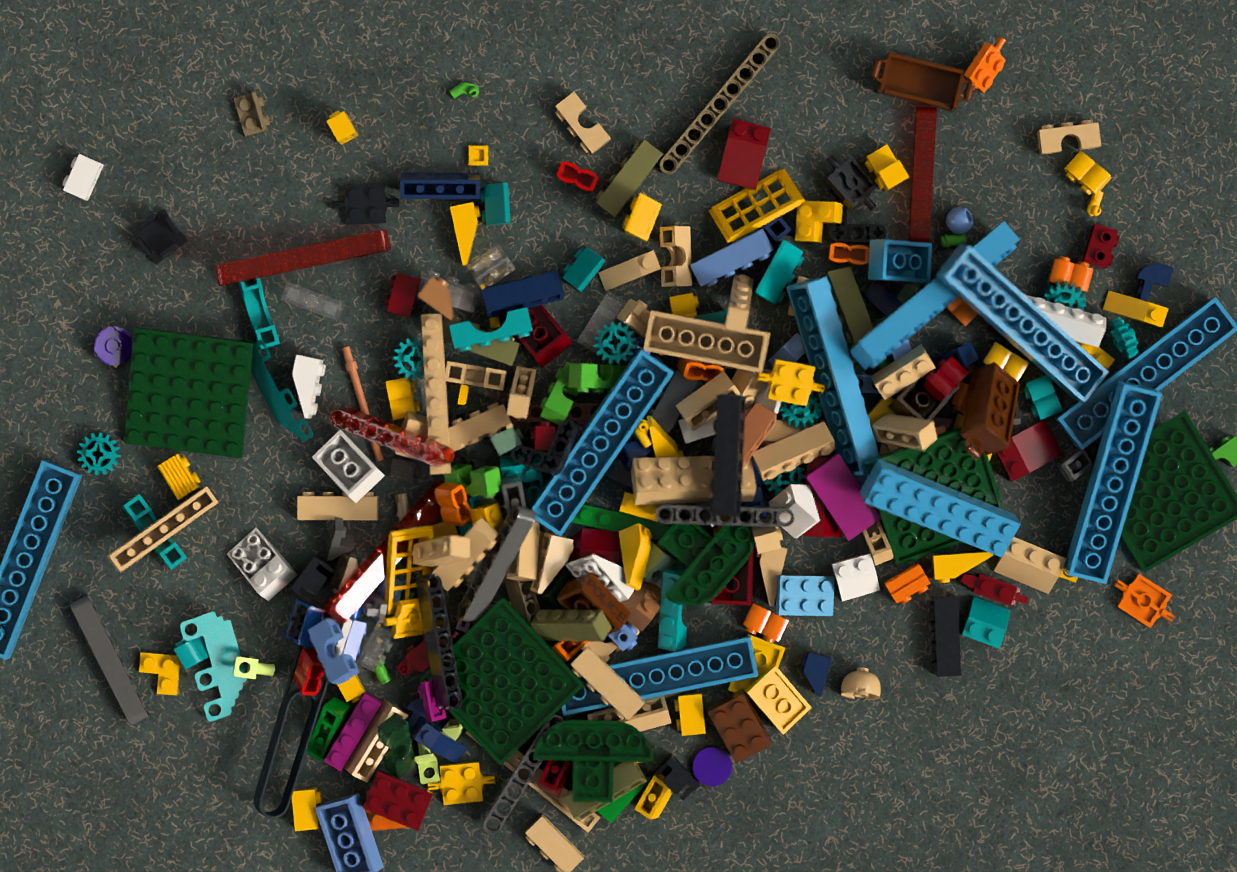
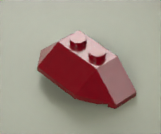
M582 528L570 537L573 540V551L566 563L594 554L624 568L619 532Z

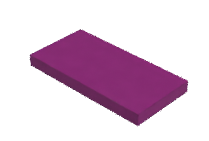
M838 453L805 475L848 541L881 519L874 506L864 502L859 493L862 488Z

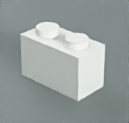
M81 154L78 157H74L71 163V168L73 169L70 175H66L62 185L65 186L63 190L88 201L104 165Z

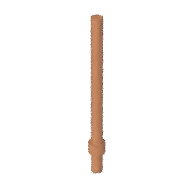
M344 347L342 351L346 361L345 368L347 372L349 371L375 460L376 462L384 460L356 370L358 366L356 361L353 360L350 347Z

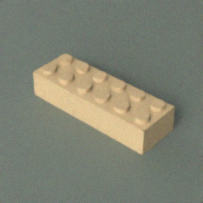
M652 310L650 312L643 350L762 373L770 332L746 328L745 333L725 329V324Z
M715 456L633 458L631 478L635 505L710 503V500H713L710 484L714 478L711 463ZM752 457L743 468L741 502L753 501L756 492Z

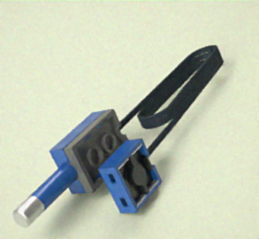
M361 559L345 612L341 613L332 610L329 619L337 620L344 636L335 645L336 656L340 654L352 655L354 661L360 654V644L367 631V623L361 621L359 617L376 565L371 560ZM296 599L285 637L293 640L299 646L254 795L255 808L267 818H278L289 807L329 681L325 677L318 703L314 695H309L312 702L311 709L282 801L275 810L265 812L261 806L262 798L289 705L296 695L301 694L299 689L289 693L303 646L313 647L308 630L324 620V610L300 599Z

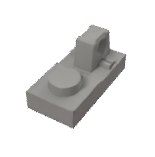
M368 588L363 604V612L366 616H373V619L378 623H383V618H386L387 603L374 588Z

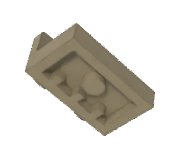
M252 91L250 94L234 98L245 137L268 131L267 125H270L267 113L263 114L262 106L265 105L261 94L258 95L256 91Z

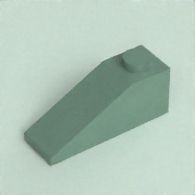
M514 426L490 437L499 455H503L517 445H522L521 440L524 439L520 429L515 430Z

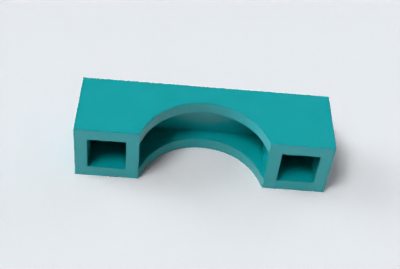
M257 268L237 273L236 278L256 342L262 340L267 349L278 346L280 342L267 309ZM259 345V351L265 350L263 345Z
M527 307L507 312L504 324L493 332H481L475 329L469 321L449 326L454 348L459 349L460 352L471 350V346L479 344V348L491 345L490 341L497 339L499 343L509 341L510 336L518 335V338L530 336L529 332L533 331Z
M140 494L123 505V510L140 532L157 520ZM171 537L153 549L169 571L187 559L186 555Z
M671 567L663 572L658 648L676 652L686 646L687 627L682 622V605L675 604L664 596L687 569Z

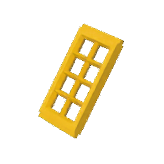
M784 168L758 181L756 190L745 188L711 207L712 209L708 211L727 243H730L798 207L805 200ZM779 181L783 188L772 194L768 186ZM764 189L768 197L756 202L753 194ZM787 193L791 200L780 206L775 198ZM749 198L753 205L741 210L737 203ZM771 201L775 209L764 214L760 207ZM734 206L737 214L726 219L722 211ZM756 209L760 217L749 223L745 215ZM741 218L745 225L733 231L730 223Z
M431 525L390 531L385 586L386 615H393L396 612L398 602L393 603L394 591L405 589L404 600H409L410 588L416 587V583L410 584L411 572L422 570V575L430 574L431 567L422 565L411 568V561L413 556V539L424 538V542L433 540ZM408 540V552L396 554L397 542ZM407 557V568L395 570L396 558ZM406 573V584L394 587L395 575Z

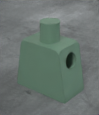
M651 540L652 548L643 581L646 578L656 583L663 576V572L670 569L677 560Z

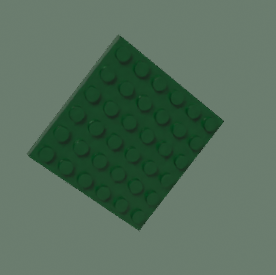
M135 327L124 443L242 458L254 342Z
M1185 410L1152 429L1121 532V537L1144 573L1237 519V493ZM1093 466L1083 473L1088 483Z
M962 426L938 434L937 439L923 451L902 447L863 461L868 476L877 459H880L1003 509L988 455L981 453V456L975 459L965 451V438L960 435ZM878 508L896 566L962 543V541Z
M503 597L453 645L462 704L459 709L448 711L501 766L586 684ZM431 669L419 679L421 682L432 680Z

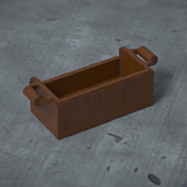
M892 52L887 53L885 60L874 61L870 75L879 82L877 94L950 112L956 111L958 102L971 101L975 85L970 84L969 81L964 79L965 70ZM884 63L881 78H878L881 64ZM963 83H966L967 86L964 98L962 99L960 98V94Z
M995 362L971 372L960 435L965 438V451L975 459H978L981 453L989 455L1006 449L1010 445L1020 383Z

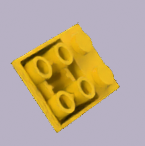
M641 193L638 197L634 196L630 206V210H633L631 216H626L623 224L625 234L647 242L662 204Z

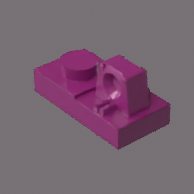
M433 681L420 683L418 687L419 698L423 699L426 721L432 722L445 719V710L439 709L436 703Z

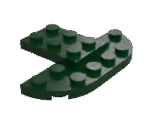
M742 511L739 518L742 521H748L749 517ZM685 513L680 515L682 519L689 518ZM673 524L657 544L685 566L687 570L664 597L682 606H699L714 599L749 558L754 546V537L751 531L753 526L724 525L713 538L698 524Z
M568 720L553 725L540 737L534 750L533 760L573 761L572 802L613 803V762L653 763V752L647 738L637 728L628 723L620 721Z

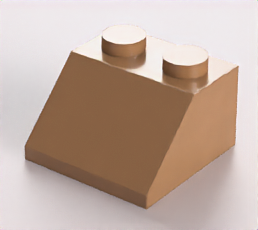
M439 276L436 279L431 277L418 297L453 321L454 311L451 291L447 288L449 284Z
M643 582L640 590H634L628 600L621 601L620 603L630 613L627 621L640 631H643L661 607L662 589L654 583Z

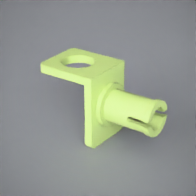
M253 656L249 658L236 657L233 676L256 679V674L273 677L275 665L259 663V659ZM242 662L248 663L246 673L239 671V665Z
M417 741L419 756L414 757V761L418 764L421 784L440 781L437 758L434 754H431L430 749ZM426 768L434 769L435 774L432 778L424 776Z

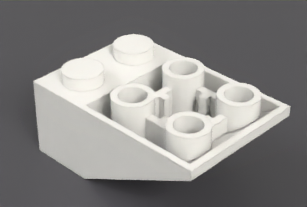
M296 355L292 374L304 417L312 418V415H316L318 404L315 403V399L321 393L322 384H319L320 376H324L326 365L323 364V360Z
M257 528L252 530L227 553L256 592L267 601L271 600L298 575Z
M594 554L566 563L565 565L576 578L592 572L619 602L628 600L635 590L626 585L623 567Z

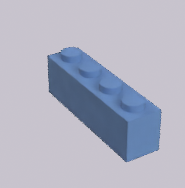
M762 228L694 262L690 266L700 286L707 284L709 287L719 282L717 278L723 275L725 278L736 273L735 269L739 267L744 270L753 265L752 261L756 259L762 261L770 257L769 253L774 248Z

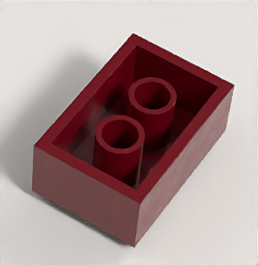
M379 770L363 809L419 831L434 792Z

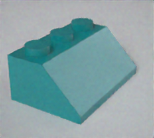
M783 239L754 294L774 305L776 302L781 303L786 294L783 291L786 284L790 285L795 277L792 274L795 267L799 268L805 258L801 256L803 251Z

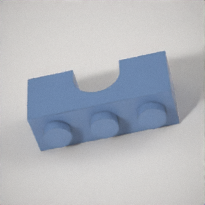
M326 618L308 630L310 641L316 648L318 660L323 664L326 671L325 676L330 683L342 684L360 673L352 655L340 654L336 656L335 654L336 643L344 638L337 620Z

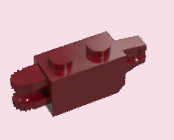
M965 573L960 577V582L971 587L973 593L1010 606H1015L1016 601L1027 604L1029 599L1028 596L1019 594L1021 589L1017 588V586L977 573L976 576Z
M457 631L451 634L452 641L460 635ZM425 634L421 637L423 639L421 643L417 645L414 642L406 649L408 652L405 655L406 658L396 667L403 677L415 670L423 672L430 666Z

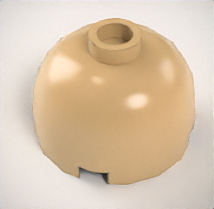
M857 668V671L850 672L843 679L841 695L852 699L860 697L865 698V700H876L880 698L881 684L873 673L868 672L869 669Z

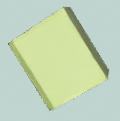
M454 718L449 719L442 730L456 741L464 727Z

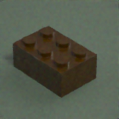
M927 373L903 388L888 407L896 415L931 421L960 386L957 385L945 399L939 402L923 386L927 382L924 379L929 374Z

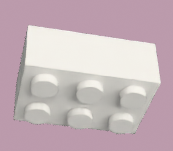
M341 430L312 456L320 467L355 503L385 476Z

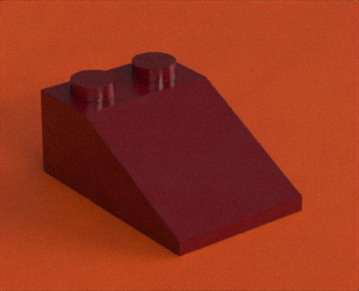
M732 119L717 181L756 190L771 128Z
M543 305L528 308L533 331L529 332L530 336L518 338V340L539 366L543 368L573 343ZM507 315L502 318L504 322L506 321Z
M1044 419L1012 435L1009 447L997 451L995 454L1008 480L1013 482L1061 456L1062 452Z

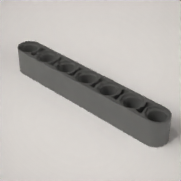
M662 504L656 510V518L659 522L671 524L788 527L794 521L792 510L785 507L741 506V512L748 511L751 514L748 521H742L739 517H730L724 521L720 517L713 516L712 512H710L711 516L709 519L702 520L699 517V512L704 509L710 512L709 505ZM662 508H666L670 511L671 515L669 518L663 519L660 517L659 511ZM680 510H689L690 517L682 519L679 516ZM763 511L769 512L771 515L770 520L767 522H763L759 518L760 513ZM788 512L791 515V519L788 522L780 521L779 516L781 513Z
M517 505L511 508L498 532L499 534L494 539L497 543L487 552L458 606V620L476 624L484 616L534 524L536 515L533 509Z
M86 595L70 603L71 609L128 722L133 725L149 717L148 709L145 710L144 707L146 705L139 692H136L137 688L130 674H127L128 670L121 656H118L119 652L112 638H109L110 634L104 622L100 621L102 618L95 604L91 603L93 601L92 598Z
M555 713L542 726L486 816L483 828L487 833H498L543 760L533 762L529 759V754L534 752L540 736L552 727L550 725L552 718H558L561 722L564 721L560 714ZM522 768L527 769L530 773L526 779L521 778L518 774ZM515 785L518 787L519 793L517 795H510L508 788ZM504 802L508 805L509 809L506 812H500L497 805ZM494 819L497 821L498 827L490 829L487 826V822Z

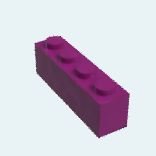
M367 691L364 693L324 762L342 771L383 703L382 700Z

